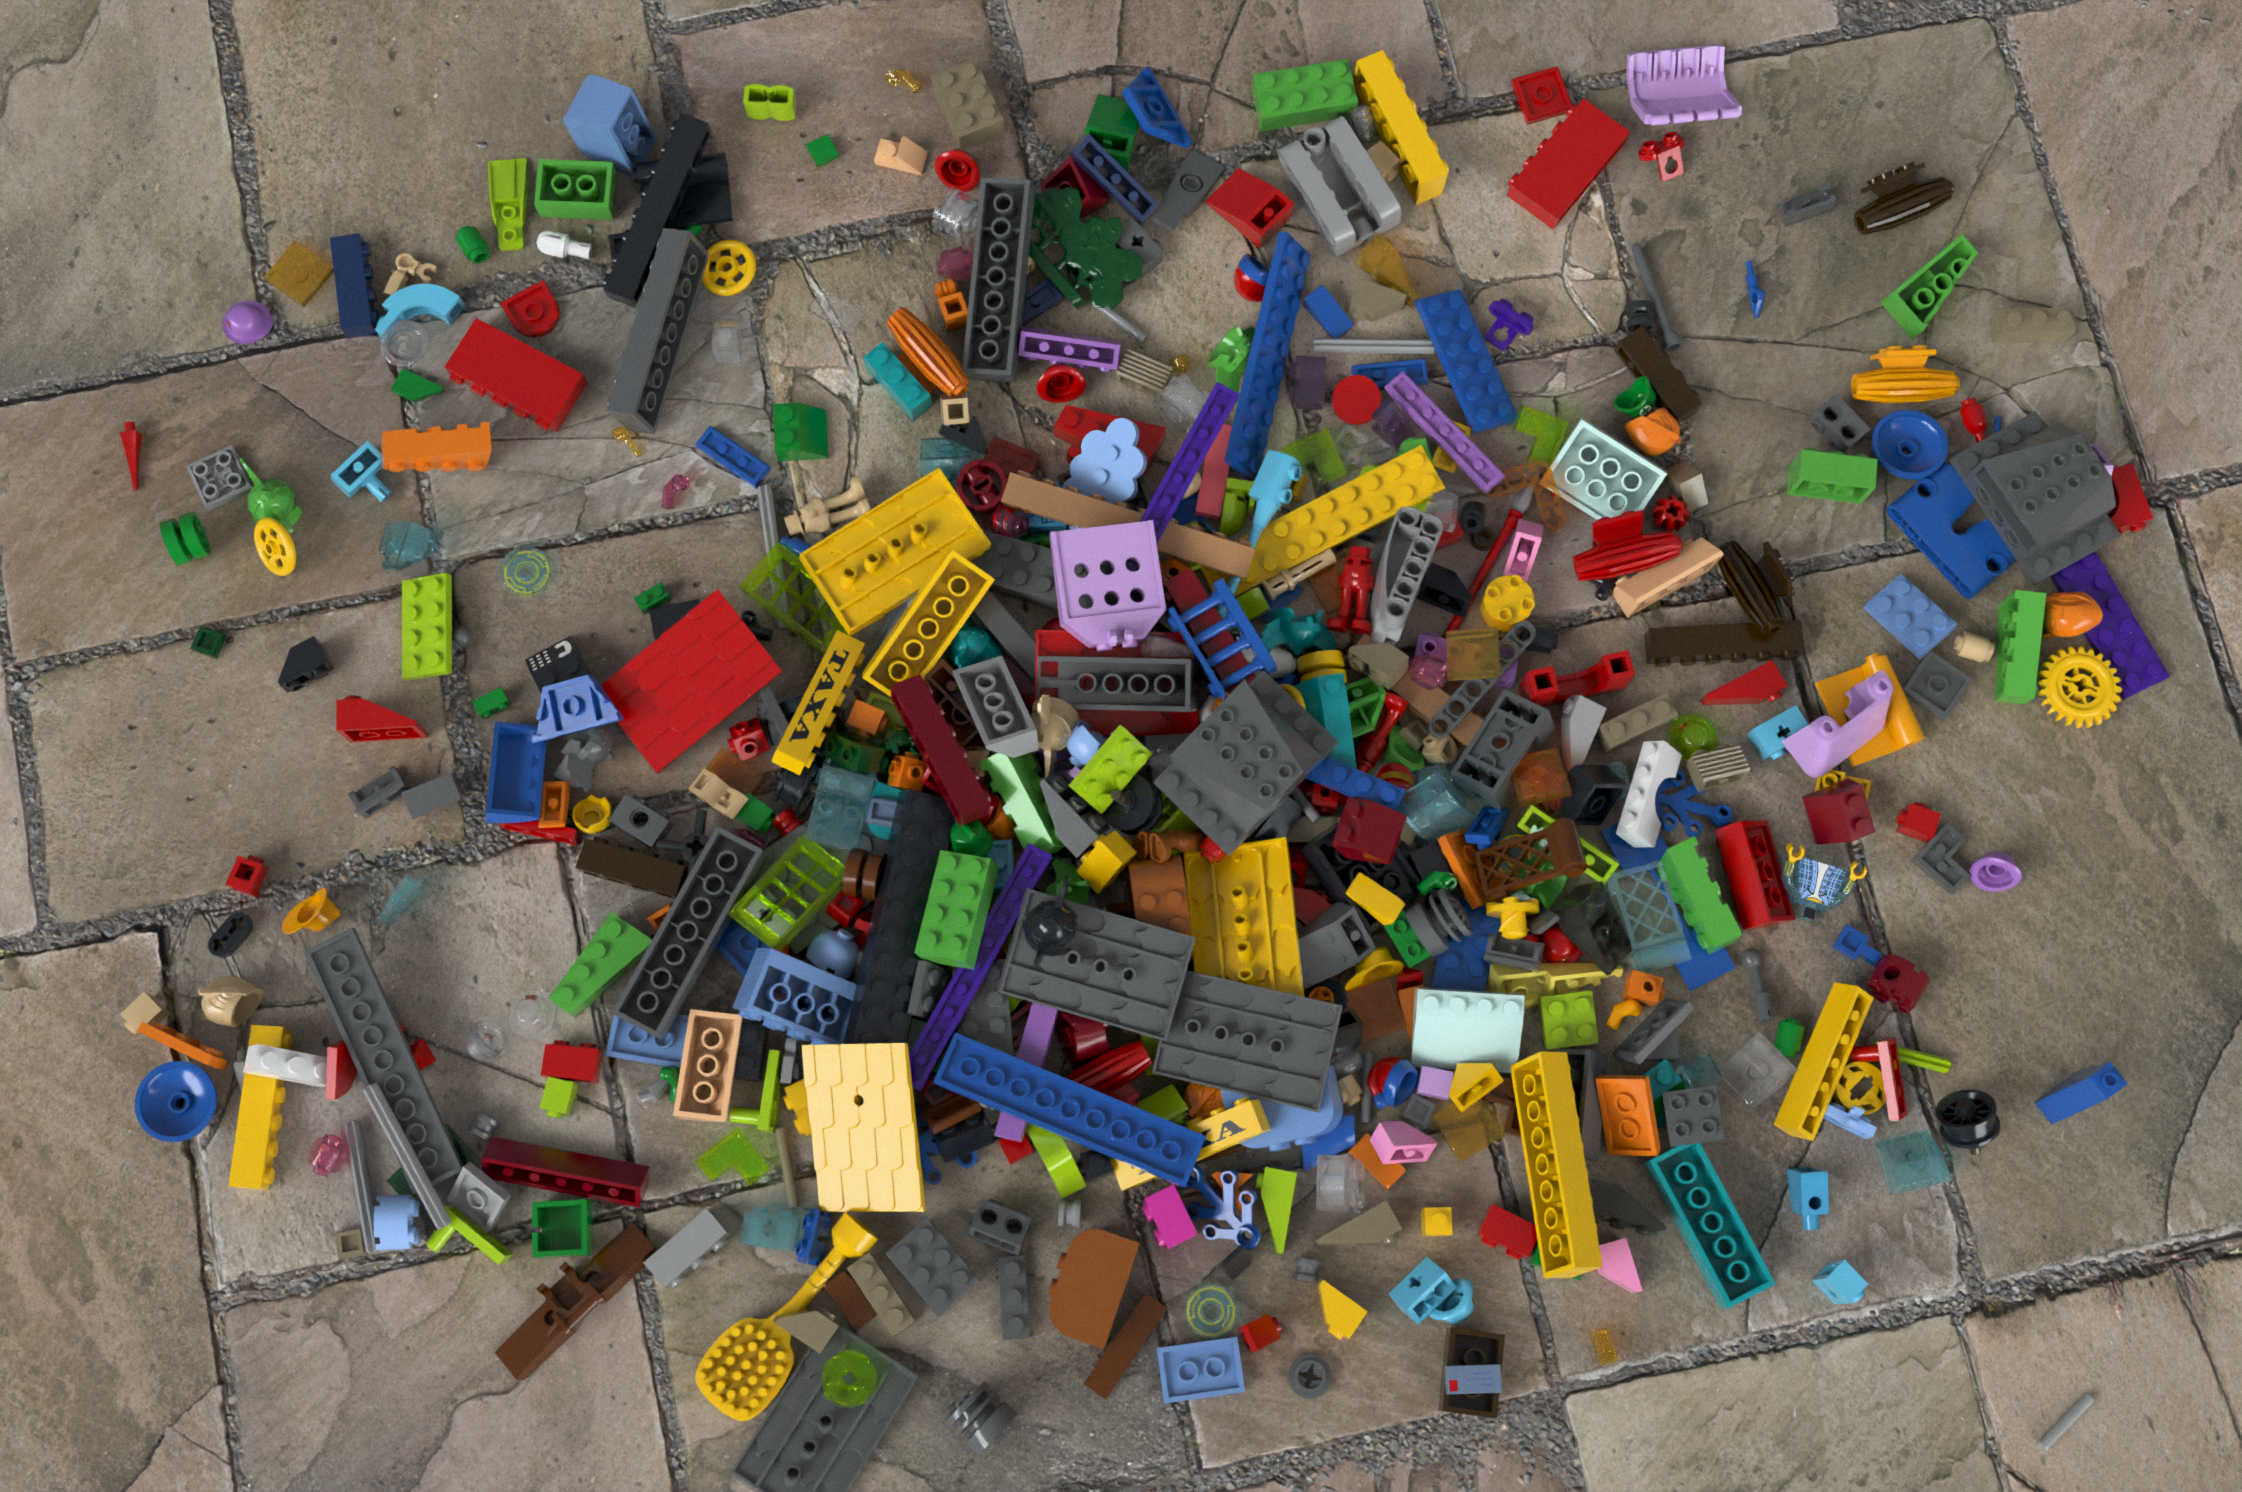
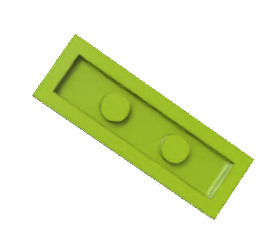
M769 1050L760 1109L733 1106L730 1111L731 1122L758 1125L757 1130L775 1133L782 1089L780 1080L785 1053L779 1050Z
M451 1204L444 1205L451 1223L442 1229L436 1228L425 1243L428 1248L438 1253L455 1230H457L498 1265L507 1263L513 1256L509 1249L492 1235L485 1233Z

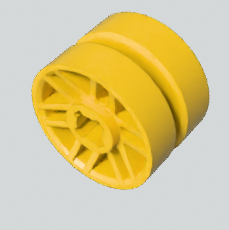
M1318 651L1303 655L1297 659L1298 673L1302 675L1300 683L1317 676L1343 673L1345 686L1348 685L1346 671L1342 669L1345 664L1341 651Z

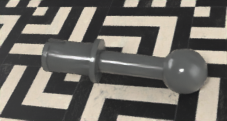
M1754 948L1746 949L1741 955V962L1750 972L1755 995L1751 996V1001L1755 1003L1759 1023H1764V1021L1765 1023L1776 1020L1770 1000L1772 993L1765 992L1759 968L1762 963V955Z

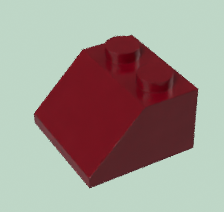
M1071 157L1039 184L1043 192L1048 188L1055 187L1059 189L1066 187L1077 188L1082 200L1080 218L1093 214L1109 200L1108 194Z
M1849 778L1802 797L1813 838L1817 845L1852 842L1875 833L1863 785Z
M1348 797L1332 846L1348 859L1391 865L1407 816L1371 800Z

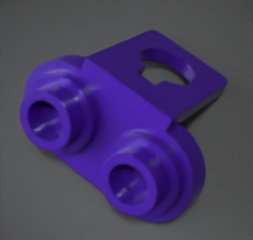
M1503 298L1499 301H1493L1489 306L1490 313L1497 320L1484 338L1501 351L1507 349L1518 332L1523 335H1530L1534 329L1533 317L1526 312L1517 313L1512 309L1513 305ZM1504 326L1508 328V338L1505 341H1497L1494 338L1496 330L1502 329Z

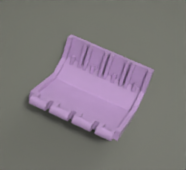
M1717 44L1627 53L1626 78L1631 108L1644 124H1650L1651 126L1669 124V122L1674 124L1693 122V120H1717L1718 117L1721 119L1738 118L1742 115V105L1727 90L1724 76L1725 46Z

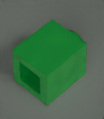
M748 792L746 795L748 800L735 818L761 836L764 831L767 833L773 827L772 822L776 814L770 807Z

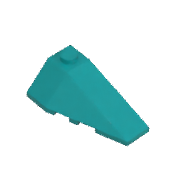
M1343 673L1317 676L1294 685L1304 699L1306 711L1339 741V744L1327 757L1357 769Z

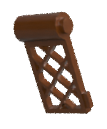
M1570 818L1558 819L1547 829L1474 852L1486 899L1491 898L1492 901L1508 897V892L1561 875L1570 878L1579 877L1587 869L1575 821ZM1546 838L1547 844L1542 852L1532 848L1536 841ZM1517 847L1523 849L1517 860L1507 856L1511 849ZM1529 852L1538 856L1532 867L1522 863ZM1492 855L1498 858L1492 868L1483 865V858ZM1544 859L1553 862L1554 869L1545 872L1538 870ZM1503 861L1513 864L1507 875L1497 871ZM1519 867L1529 871L1523 879L1517 880L1513 878ZM1494 875L1504 879L1500 886L1489 889L1488 884Z

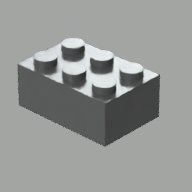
M928 1218L923 1220L885 1253L937 1317L944 1314L980 1282L973 1271Z

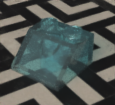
M1928 1131L1875 1143L1890 1195L1952 1181L1944 1154Z

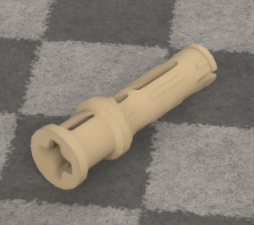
M1328 548L1289 571L1283 569L1274 578L1268 581H1261V585L1268 598L1274 601L1276 596L1287 590H1294L1296 584L1337 562L1332 550ZM1318 561L1320 562V564L1312 567L1311 569L1305 572H1302V570L1306 569L1307 567L1315 564ZM1279 583H1282V585H1280V586H1278V587H1276V588H1273V586H1275V585H1277V584H1279Z

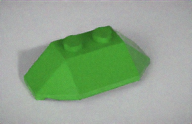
M1366 677L1345 686L1353 738L1375 729L1386 696V691L1382 685L1378 686L1370 677Z

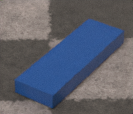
M1426 359L1351 366L1352 375L1365 376L1373 380L1379 389H1384V386L1402 371L1417 386L1428 385L1429 382Z
M712 426L708 427L695 444L697 449L755 489L771 470L769 465Z

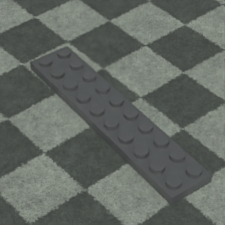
M350 928L303 951L364 1086L366 1087L372 1083L378 1084L432 1186L459 1174L463 1168V1163L356 929ZM394 1150L413 1194H418Z

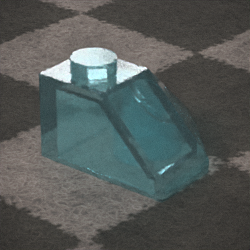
M948 438L921 439V478L940 467L951 483L959 475L961 469L971 462V448L966 445H962L959 448L954 446L953 440Z
M412 521L387 524L379 545L380 554L385 556V560L382 562L383 570L387 572L400 571L430 557L436 548L435 540L438 533Z

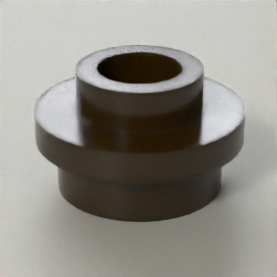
M1484 526L1479 532L1471 533L1470 543L1476 550L1487 551L1495 543V534L1489 527ZM1484 536L1487 541L1485 543H1481L1478 540V537Z

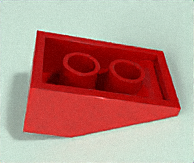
M350 695L346 696L344 700H336V731L350 743L428 738V732L415 720L365 700L360 696Z

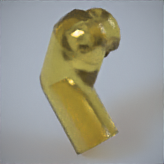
M905 69L890 70L885 74V81L892 86H906L912 93H917L922 86Z

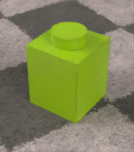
M547 1077L540 1109L547 1111L546 1116L562 1119L563 1115L571 1116L579 1085L571 1081Z

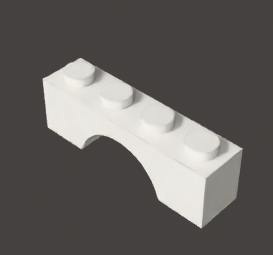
M1666 741L1643 742L1616 834L1634 848L1655 847L1660 831L1661 822L1655 809L1656 791L1664 779L1676 777L1682 757Z

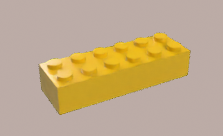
M1384 50L1357 60L1353 82L1356 93L1382 142L1400 159L1398 173L1415 205H1418L1442 194L1449 173V167L1444 159L1441 160L1435 140L1433 138L1430 139L1424 119L1419 118L1416 113L1414 100L1407 96L1404 81L1401 77H1397L1392 59L1386 56Z
M949 547L862 671V678L890 697L892 685L919 674L924 680V676L935 666L995 579Z

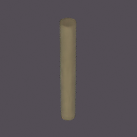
M785 1127L775 1129L790 1209L799 1207L800 1204Z

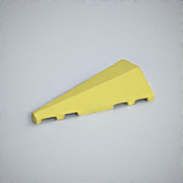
M1541 963L1539 973L1490 964L1487 989L1488 992L1520 993L1524 995V1010L1539 1004V996L1579 991L1578 989L1590 984L1594 987L1600 985V980L1616 975L1620 977L1623 973V967L1620 963Z

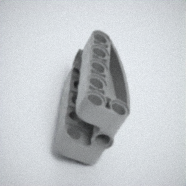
M1343 116L1323 125L1322 128H1309L1305 131L1303 138L1295 140L1277 150L1278 157L1294 190L1334 258L1358 246L1365 248L1373 244L1380 234L1401 223V208L1396 197ZM1317 141L1319 144L1312 145L1310 142Z
M1405 506L1397 511L1377 568L1370 601V622L1373 625L1371 633L1372 644L1389 642L1396 647L1443 531V523L1439 518L1413 507Z

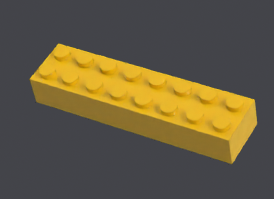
M1538 1052L1510 1065L1543 1277L1572 1278L1603 1267L1602 1254L1599 1248L1597 1225L1592 1206L1593 1200L1590 1194L1588 1171L1583 1152L1584 1146L1581 1140L1579 1117L1576 1110L1575 1092L1572 1086L1567 1052Z

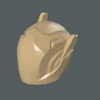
M223 976L217 978L207 988H199L198 994L203 996L201 1003L202 1010L204 1011L202 1020L237 1027L243 1020H248L262 1000L264 991L239 977Z

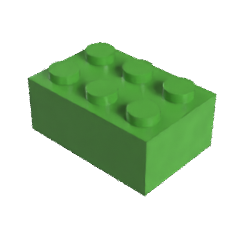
M539 159L534 201L539 216L547 218L614 220L618 174L613 162Z
M1816 448L1802 449L1789 465L1786 495L1862 504L1876 488L1878 459L1870 458L1864 454L1850 456L1844 455L1841 451L1827 453L1819 452Z

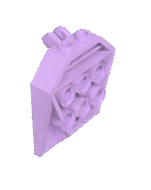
M1153 520L1050 532L1060 626L1088 648H1097L1098 652L1112 650V646L1122 645L1123 648L1137 647L1138 642H1141L1166 610ZM1126 561L1135 562L1137 571H1129L1125 565ZM1100 564L1110 565L1112 574H1103L1100 570ZM1077 566L1083 567L1087 573L1086 577L1080 578L1076 576L1074 568ZM1130 592H1139L1142 596V601L1139 603L1134 602L1130 597ZM1106 594L1114 595L1116 605H1108L1105 602L1104 596ZM1079 598H1088L1091 602V607L1088 609L1082 608L1079 605Z

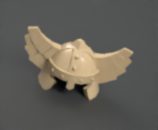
M1042 695L1039 700L1033 703L1031 719L1037 730L1038 747L1044 751L1045 777L1054 772L1056 751L1067 747V741L1071 736L1072 730L1080 719L1071 704L1059 698Z

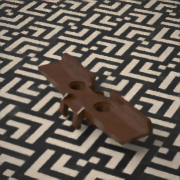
M632 1222L578 1271L567 1262H564L559 1268L565 1275L551 1288L544 1283L536 1288L546 1297V1301L497 1349L495 1354L516 1380H525L577 1331L575 1326L599 1303H607L645 1266L644 1262L657 1249L635 1223ZM599 1273L600 1281L594 1285L588 1282L591 1275ZM551 1313H553L552 1318L555 1320V1322L553 1325L550 1326L548 1325L547 1319L548 1316Z

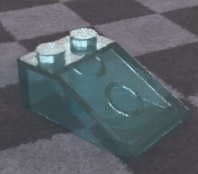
M1439 771L1407 790L1398 807L1400 813L1407 816L1405 822L1417 835L1430 843L1438 841L1437 839L1443 835L1456 832L1477 818L1473 810Z

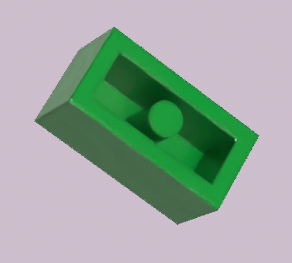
M662 582L634 597L643 615L649 613V609L658 608L672 600Z
M501 686L472 702L482 719L491 718L494 713L507 709L508 705L511 704Z

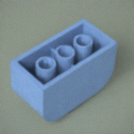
M587 75L563 118V122L575 144L587 158L592 161L613 162L616 171L632 178V169L637 168V163L646 161L657 140L633 89L596 75Z
M1329 1066L1319 1113L1259 1099L1271 1130L1240 1144L1249 1148H1269L1270 1152L1281 1151L1291 1148L1290 1143L1295 1142L1296 1146L1317 1142L1316 1137L1333 1131L1340 1123L1343 1115V1104L1334 1066ZM1221 1090L1226 1110L1235 1107L1233 1102L1245 1097H1249L1250 1100L1259 1099Z

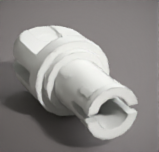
M555 231L541 232L536 241L537 247L541 252L559 258L571 255L589 260L592 252V244L571 240L568 234Z

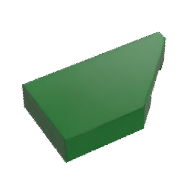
M403 368L390 389L394 394L414 403L422 401L426 397L435 394L440 395L445 392L442 386Z

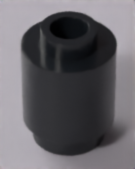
M1470 501L1464 504L1461 509L1459 524L1465 532L1477 533L1484 527L1486 518L1485 507L1477 501Z
M1534 626L1536 635L1525 651L1550 654L1551 650L1557 647L1558 634H1554L1553 628ZM1522 628L1520 639H1529L1530 632L1528 629Z

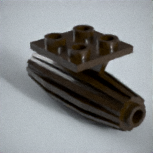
M1914 162L1879 175L1868 180V186L1860 189L1861 194L1872 190L1879 198L1855 212V227H1857L1858 232L1862 235L1893 229L1922 217L1952 198V193L1954 192L1953 183L1948 179L1946 180L1945 177L1915 182L1916 171L1925 168V163L1915 166Z
M1730 541L1721 545L1719 549L1724 555L1719 560L1718 565L1724 581L1743 612L1763 634L1774 635L1779 633L1785 624V617L1777 597L1781 596L1789 608L1793 606L1792 595L1795 594L1792 587L1794 576L1788 567L1784 568L1779 551L1776 548L1772 549L1768 541L1763 543L1764 555L1756 563L1738 542Z

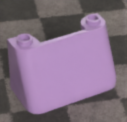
M1881 669L1845 692L1844 694L1849 697V705L1843 711L1850 721L1841 728L1831 717L1821 716L1781 741L1808 776L1819 778L1825 775L1882 731L1893 692L1891 680Z

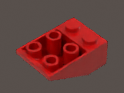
M1240 168L1205 202L1259 249L1293 216L1295 204L1276 187Z

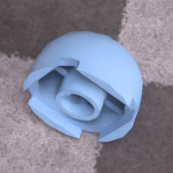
M1080 720L1074 726L1071 736L1067 741V749L1072 755L1069 760L1078 769L1084 767L1107 740L1099 731L1098 733L1093 730L1090 731L1089 729L1092 725L1084 720Z
M839 929V931H822L812 940L806 951V956L820 969L826 971L827 968L835 970V976L848 979L852 977L855 970L858 945L852 939L853 935L844 929Z

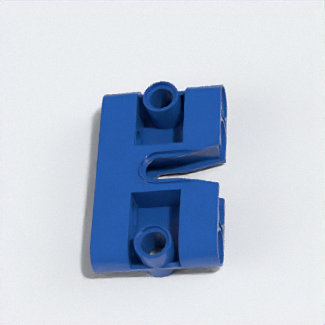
M1944 462L1935 473L1918 480L1910 489L1886 508V511L1891 520L1963 597L1972 599L2017 560L1988 518L1973 525L1963 534L1954 532L1953 523L1966 512L1975 498L1955 469ZM1918 490L1923 491L1926 497L1921 496ZM1987 564L1992 565L1995 569V572L1991 571L1988 568Z

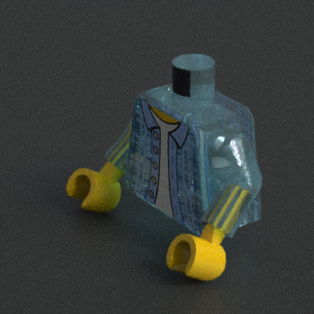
M1789 843L1786 847L1789 857L1785 860L1781 878L1786 892L1790 895V901L1802 905L1799 918L1804 921L1815 922L1817 910L1826 912L1832 907L1839 906L1850 896L1858 883V879L1866 875L1867 869L1865 865L1861 872H1855L1854 868L1857 866V861H1853L1850 865L1851 874H1847L1848 870L1803 857L1805 851L1801 844L1799 850L1796 853H1792L1793 845Z

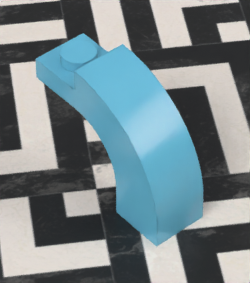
M434 284L407 286L398 290L384 301L382 306L387 314L378 320L375 331L382 340L390 344L403 325L412 317L430 314L452 325L464 309L465 304L460 296L442 286Z

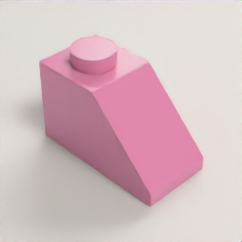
M1522 519L1518 520L1506 560L1504 576L1518 575L1522 580L1528 581L1542 539L1543 525Z
M1403 1121L1380 1122L1370 1138V1142L1383 1164L1427 1161L1437 1145L1435 1139Z
M1627 1238L1599 1245L1603 1267L1597 1269L1598 1274L1631 1293L1643 1291Z

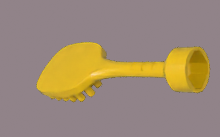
M845 1212L833 1226L832 1238L835 1247L799 1291L784 1306L768 1318L757 1319L749 1317L735 1323L718 1337L703 1356L696 1370V1384L707 1400L724 1414L739 1421H747L756 1417L768 1407L784 1387L795 1362V1354L791 1347L792 1335L775 1324L773 1319L776 1315L805 1310L847 1257L853 1258L866 1255L879 1240L873 1231L852 1214Z

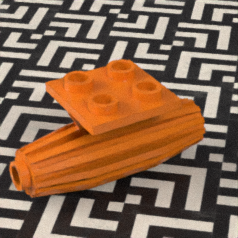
M903 307L896 310L887 320V325L904 351L897 357L898 360L929 394L937 388H940L949 397L956 396L958 398L965 394L968 390L969 380L962 370V362L934 330H931L929 326L907 308Z

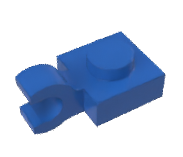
M1848 924L1843 927L1832 945V948L1853 961L1858 956H1861L1865 962L1872 966L1878 962L1882 955L1879 951L1866 945L1869 940L1868 936Z

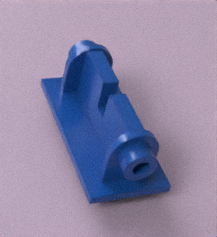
M810 1209L809 1213H806L802 1228L805 1229L803 1238L799 1240L796 1247L797 1262L807 1264L808 1261V1264L818 1266L819 1261L822 1262L827 1243L817 1240L818 1236L828 1238L833 1220L830 1218L831 1213L825 1211L820 1213L818 1209Z

